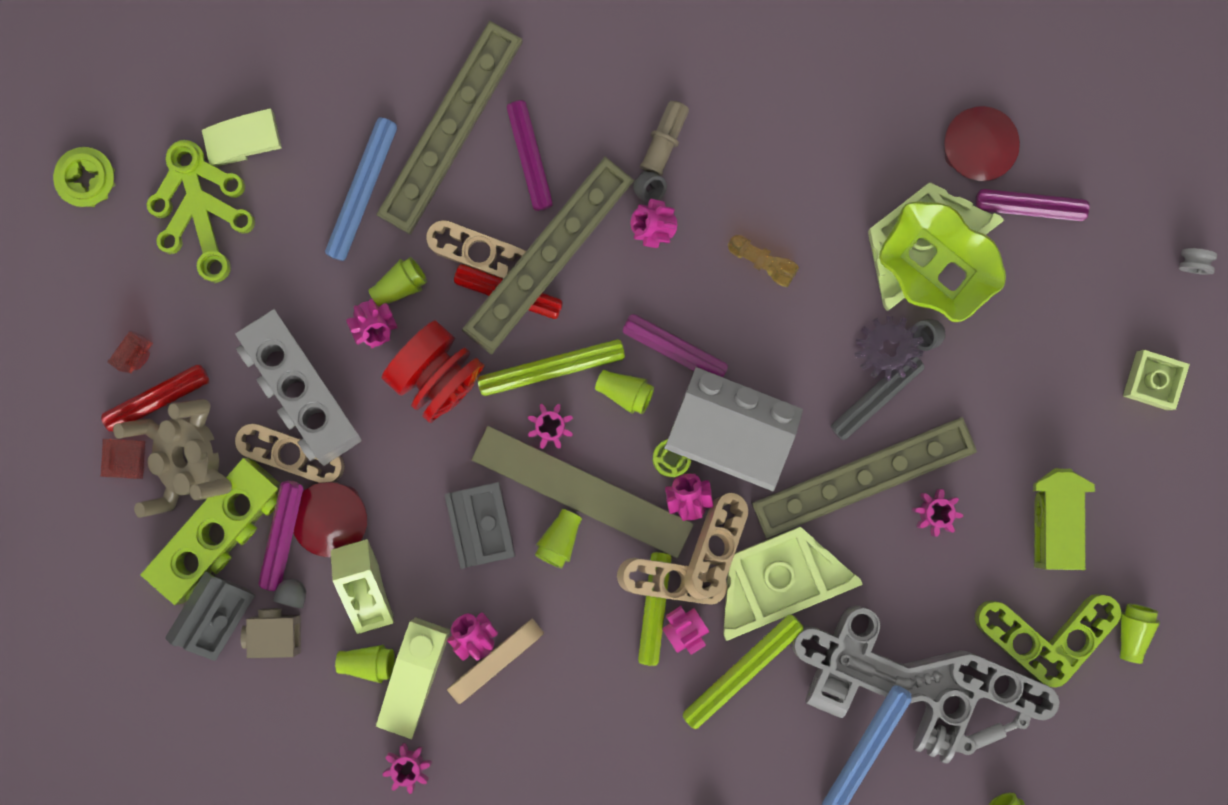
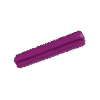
M524 100L514 101L507 104L506 108L532 206L535 211L545 210L552 207L553 202L527 104Z
M981 189L977 193L975 202L976 207L983 211L1063 220L1084 221L1089 214V202L1087 200Z
M631 314L623 327L625 335L692 371L697 367L724 377L728 369L727 363L636 314Z
M286 480L280 484L258 582L259 587L267 591H275L283 580L303 492L302 484L295 481Z

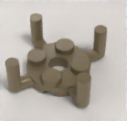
M198 399L170 404L168 413L172 419L165 420L160 425L152 419H141L114 425L113 433L118 439L146 434L154 440L152 454L148 457V467L150 472L158 475L166 486L163 497L135 504L134 512L137 517L142 518L172 511L176 507L180 495L190 494L192 499L201 500L227 494L231 491L232 483L230 480L218 472L219 455L218 452L213 453L210 441L215 439L210 429L205 425L211 409L208 400ZM183 449H184L185 457H186V459L188 460V463H186L185 460H184V458H183Z

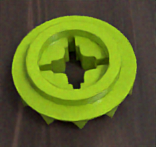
M78 147L66 152L58 160L53 173V182L57 193L67 203L76 207H95L102 200H107L111 188L116 186L114 182L115 169L108 160V157L100 151L90 147ZM82 166L85 167L87 172L98 174L95 175V178L89 180V190L82 183L74 182L77 181V178L82 177Z

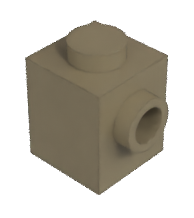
M280 608L259 609L258 616L246 619V625H243L241 628V646L243 649H247V658L295 657L300 654V615H282Z

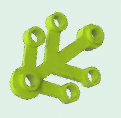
M180 140L169 147L166 153V164L169 171L156 194L150 196L147 201V210L150 214L157 218L168 217L173 210V204L170 199L183 180L186 195L166 230L160 232L157 236V246L168 254L179 252L183 245L181 236L193 216L203 253L197 261V271L202 278L210 282H221L228 277L231 265L228 258L218 250L208 211L229 222L235 231L242 234L252 231L255 226V219L248 211L244 209L237 210L202 191L198 175L219 185L221 191L231 198H237L243 194L245 183L238 175L234 173L227 174L205 162L204 153L196 143L189 140ZM191 154V163L187 166H182L180 162L182 156ZM233 179L237 180L238 188L233 192L227 191V183ZM158 200L165 201V208L161 212H155L154 205ZM246 215L248 217V224L243 228L237 227L236 221L238 217ZM168 236H174L175 244L171 248H165L164 240ZM215 261H220L222 269L218 274H212L210 271V266Z

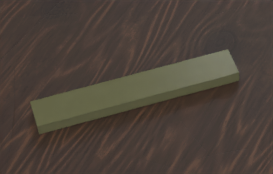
M489 20L376 215L409 235L412 234L523 43L522 38Z
M604 157L462 328V332L492 355L634 182V179L607 157Z
M960 417L751 504L765 538H769L977 453V450L963 417Z
M487 426L472 457V461L676 558L679 557L694 525L687 520L682 521L681 517L670 514L658 506L490 426Z

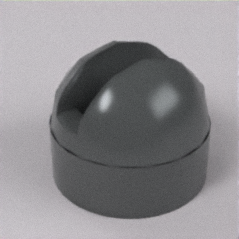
M644 171L634 180L633 189L637 197L648 204L650 199L660 201L664 197L667 184L665 179L657 173ZM647 185L652 188L649 192L646 190Z
M926 319L919 321L912 328V341L917 348L923 351L937 348L946 338L945 328L938 320Z
M286 579L279 583L273 601L296 608H303L306 599V589L303 583L297 579Z

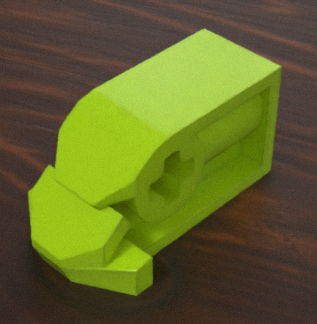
M1055 468L1033 483V491H1039L1036 493L1034 504V568L1085 570V492H1095V484L1084 479L1072 469Z

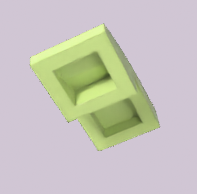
M271 108L232 118L202 130L208 161L214 167L248 160L247 156L282 148L275 115Z

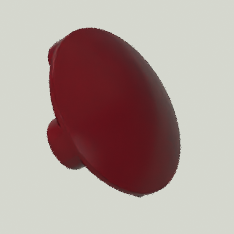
M978 106L966 109L958 114L948 126L944 140L945 160L949 166L968 179L976 181L996 180L1014 165L1018 157L1020 139L1017 128L1007 115L995 108Z
M321 482L308 487L302 492L293 532L301 546L315 555L331 557L332 549L362 540L367 528V512L363 501L354 488L336 482Z

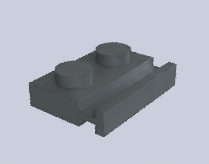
M500 482L444 494L460 569L516 556Z
M205 571L165 639L175 647L176 645L183 647L186 651L216 661L255 595L245 587L221 577H215Z

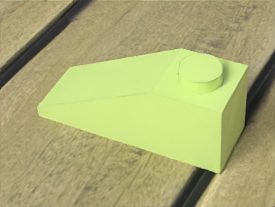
M416 617L409 622L376 727L409 739L413 738L447 639L449 638L450 629Z

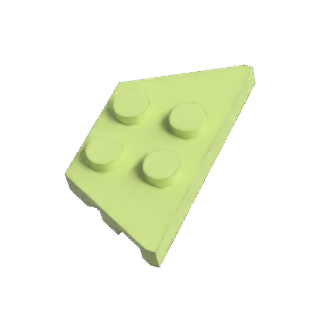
M929 182L868 230L885 310H890L905 298L898 280L890 270L881 264L879 259L882 245L898 221L903 206L919 201L949 205L959 212L969 228L985 235L1004 221L1000 215L990 214L973 206L972 202L960 196L954 197L948 194L945 189ZM920 238L909 251V257L922 267H925L936 254V248L923 238Z
M796 527L735 553L727 575L724 638L728 641L787 615L863 585L862 581L801 527Z

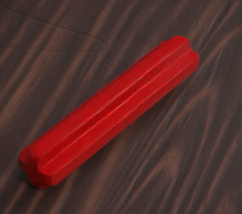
M464 264L458 266L454 275V282L457 285L488 296L491 295L503 280V278ZM542 293L530 307L529 311L551 319H557L563 302L561 299Z
M195 365L104 412L101 415L102 422L108 431L113 432L115 424L138 420L208 384V374L202 365Z

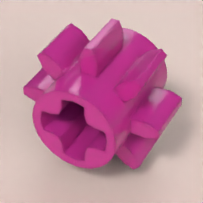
M650 199L648 206L639 204L638 208L633 212L630 222L634 239L642 240L643 246L658 248L660 242L670 243V239L677 231V218L673 214L675 209L665 207L664 201Z
M370 299L353 307L354 318L346 319V322L357 345L364 341L371 348L384 344L386 341H390V330L396 329L397 324L387 303L378 307L373 299Z
M540 404L542 414L538 418L528 416L531 422L536 423V429L529 432L528 436L535 437L539 435L542 438L540 442V448L542 449L546 447L548 441H554L555 446L560 449L561 442L559 438L563 435L573 436L572 432L565 429V423L570 422L573 417L566 416L562 418L559 415L561 411L560 404L555 406L553 412H547L546 407ZM550 416L553 421H561V425L556 428L557 435L551 437L548 432L542 433L540 427L545 425L544 418Z
M696 474L677 476L672 486L665 488L669 513L674 514L678 512L682 521L702 518L706 508L713 507L709 480L701 482Z
M937 489L935 498H931L926 493H921L920 496L924 502L921 507L912 508L913 512L920 514L921 521L916 525L917 528L931 526V536L938 537L940 534V528H944L951 533L955 532L952 525L954 519L963 518V514L956 512L954 507L959 499L957 497H952L948 500L944 499V489ZM933 505L944 507L940 513L943 518L942 520L931 519V516L934 514Z
M679 606L666 615L670 624L663 627L662 630L677 653L687 648L690 655L706 646L701 637L708 634L709 630L695 608L685 613L683 608Z
M481 612L477 617L467 613L454 621L451 626L452 636L447 641L462 661L466 660L469 655L478 661L490 654L494 647L493 637L497 636L498 632L484 613Z
M402 743L399 756L394 753H388L386 759L392 766L387 768L382 775L384 777L391 776L394 781L392 785L393 791L399 786L407 787L409 794H412L416 781L421 784L427 783L429 778L422 771L430 767L432 761H423L420 755L423 747H418L416 751H408L406 743ZM410 761L414 764L412 772L407 776L401 773L403 765Z

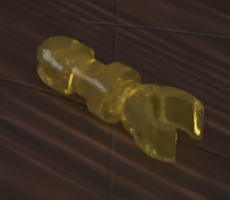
M734 235L730 239L728 250L731 254L740 259L744 257L755 264V269L759 271L762 268L765 269L777 284L789 287L799 269L795 262L786 258L771 256L770 250L766 248L763 251L750 244L751 241L744 236Z

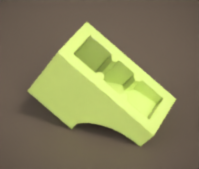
M368 539L332 549V580L356 633L359 634L393 624V612L383 587L378 562Z

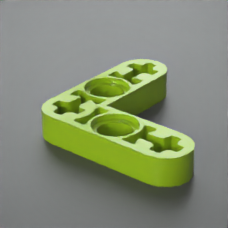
M1103 594L1090 595L1048 642L1001 602L991 600L983 602L975 612L976 625L987 637L1037 681L1055 688L1064 685L1074 675L1121 618L1120 605L1114 598ZM1096 604L1103 606L1107 604L1108 606L1105 609L1108 614L1107 619L1097 618L1091 624L1092 627L1097 628L1095 634L1091 628L1080 623L1082 619L1091 622L1095 618L1097 611L1094 609V606ZM1000 610L1001 613L998 618L1006 626L1012 628L1006 633L1000 627L993 624L988 627L986 625L989 622V618L986 616L987 611L997 612ZM1073 630H1081L1085 634L1086 644L1081 650L1072 651L1067 645V637ZM1021 633L1029 634L1033 642L1032 648L1026 654H1018L1013 648L1014 638ZM1006 634V635L1004 636L1003 641H1002V640L1000 639V637H1001L1002 635ZM1041 655L1049 662L1055 663L1058 661L1059 663L1056 665V669L1059 671L1058 676L1048 675L1045 677L1047 669L1034 659ZM1034 660L1032 666H1030L1029 662Z

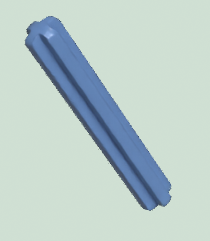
M379 117L375 123L325 249V253L331 258L344 261L347 257L397 130L396 123L391 120Z
M898 685L891 688L822 802V805L849 804L910 704L912 697L908 690Z

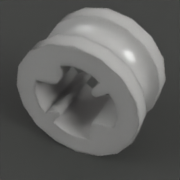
M1197 248L1182 249L1181 255L1185 260L1179 264V270L1193 274H1214L1215 268L1211 263L1217 259V253Z

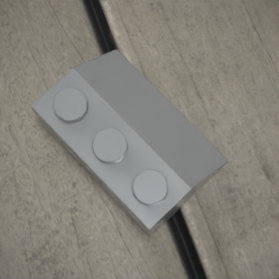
M696 367L683 396L664 449L774 491L795 439L803 409Z

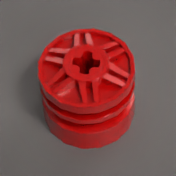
M436 320L427 324L408 341L392 359L381 377L400 396L417 387L419 391L411 404L415 410L420 409L431 400L432 402L422 415L429 423L434 422L444 413L451 411L473 388L478 375L485 366L478 358H475L462 368V365L471 353L466 347L450 357L447 352L450 350L455 337Z

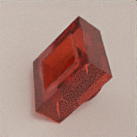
M129 331L107 363L121 372L131 374L133 370H139L146 363L150 356L148 350L153 343L143 335Z
M103 439L100 477L143 479L146 441Z

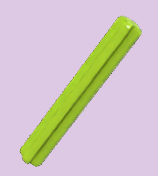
M616 339L481 375L477 378L480 393L483 396H488L623 360L625 352L621 340Z
M792 614L787 615L683 712L682 717L691 728L698 729L803 631L804 628L801 622Z

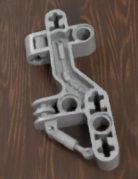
M855 605L847 608L841 615L834 634L814 626L805 625L803 626V631L791 642L792 650L801 660L817 667L806 696V704L842 719L846 715L859 686L885 697L893 686H901L911 693L912 700L910 703L924 701L926 706L914 739L913 749L921 752L925 748L927 749V755L931 757L939 754L941 762L945 764L951 761L955 752L971 755L975 750L1007 737L1006 733L1011 730L1028 728L1031 718L1047 720L1053 717L1059 709V697L1049 686L968 651H955L905 664L895 662L872 652L880 631V621L873 611L864 606ZM858 614H866L869 620L868 628L863 633L855 634L851 629L853 618ZM812 635H814V640L819 645L827 648L826 656L811 648L805 653L806 648L801 645L802 640H810ZM962 664L969 665L973 669L982 672L980 680L960 672V666ZM1006 675L1009 680L1008 689L1002 694H996L994 682L1000 676ZM1023 690L1043 698L1041 705L1022 698ZM823 691L826 692V693H829V694H831V695H833V696H836V697H838V698H834V697H832V696H830V695H827V694L823 693ZM950 696H957L959 708L953 714H945L943 710L945 700ZM980 698H988L1018 711L1014 721L1002 726L1001 723H998L972 735H964L975 705ZM938 717L951 725L948 733L943 725L934 727Z

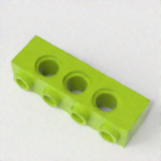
M243 458L226 477L232 483L231 491L227 494L207 498L140 574L174 606L188 601L205 571L209 573L213 571L215 574H218L232 559L228 553L237 543L245 544L257 531V527L254 524L263 513L269 516L274 512L280 483L253 459ZM240 494L246 495L250 501V509L245 515H240L234 507L235 499ZM214 523L220 524L224 529V539L219 544L214 543L209 536V530ZM188 552L194 553L199 561L198 568L194 573L189 572L184 566V558Z

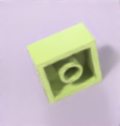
M1147 350L1136 351L1123 396L1164 410H1176L1190 364Z

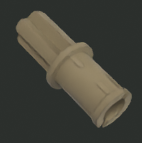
M670 101L657 130L651 132L653 139L643 162L640 164L642 170L655 172L662 177L664 167L673 147H678L679 145L677 138L689 113V108L678 101Z

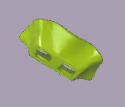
M919 201L903 206L898 221L883 243L879 254L881 264L894 274L904 297L909 303L941 312L952 322H961L972 316L992 296L1003 289L1006 281V272L996 243L989 236L969 228L957 210L941 203ZM920 238L925 239L936 248L935 256L925 267L920 266L909 257L910 249ZM950 262L955 263L966 273L965 279L955 291L949 290L938 280L939 274Z

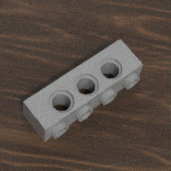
M275 309L235 333L242 344L236 348L237 352L248 368L253 364L256 365L262 376L256 379L268 398L274 395L283 406L277 410L279 416L289 430L296 426L303 437L297 443L310 461L317 458L325 466L362 441ZM276 351L284 353V359L279 365L267 366L266 361L271 353ZM295 382L305 383L304 392L296 398L287 397V389L291 384ZM315 413L326 415V420L322 427L318 429H309L307 427V422L311 415Z

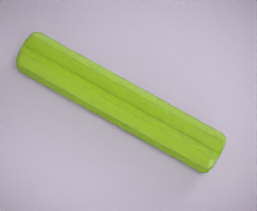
M653 552L650 560L671 563V555ZM670 572L664 578V587L667 591ZM648 575L649 582H653L654 575ZM646 596L638 656L640 664L656 666L659 663L667 598Z

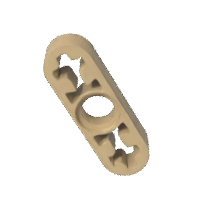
M444 220L432 224L426 236L428 246L438 256L503 279L509 273L507 265L498 262L497 270L490 268L496 261L497 248L504 249L501 257L513 261L515 256L522 257L526 252L519 247ZM448 229L450 230L451 238L462 242V235L469 236L462 246V256L455 255L459 248L452 244H445L443 249L439 248V242L435 239V235L437 233L443 234ZM476 242H484L490 247V256L484 262H474L469 257V249Z
M245 425L238 431L235 438L236 448L243 456L318 483L335 482L344 472V461L341 456L330 462L331 465L335 466L334 473H326L325 477L321 476V469L313 465H307V472L303 471L302 468L307 463L308 458L297 443L301 439L263 425ZM256 431H259L258 438L268 443H273L274 436L278 437L271 450V459L266 457L270 452L268 449L255 447L253 452L250 451L251 444L246 442L247 435H254ZM287 443H294L300 449V458L293 465L285 464L280 458L281 448Z
M727 493L716 498L713 501V507L708 510L685 575V587L688 593L696 599L702 600L716 596L724 587L748 517V506L745 500L738 494ZM730 504V512L735 514V517L727 519L725 522L727 512L722 507ZM725 522V525H724L723 528H722V527H716V526L721 525V524H723V523ZM713 535L718 536L724 542L725 550L722 556L714 555L709 549V539ZM710 564L718 565L708 570ZM708 571L706 580L711 583V586L702 588L703 582L698 579V576Z
M629 558L619 566L617 572V580L621 588L627 592L639 595L713 605L720 602L727 591V582L725 581L722 591L716 596L701 600L692 597L690 594L688 595L685 587V575L689 566ZM638 569L641 573L654 575L653 582L638 580L635 585V581L629 579V574ZM675 570L681 577V584L676 591L668 592L664 587V578L668 572ZM708 571L699 575L698 579L702 582H708L706 580Z
M531 618L491 651L489 655L455 681L447 691L458 704H461L544 634V631Z

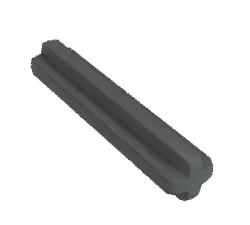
M914 354L904 358L832 423L831 429L841 440L849 438L924 370L923 362Z

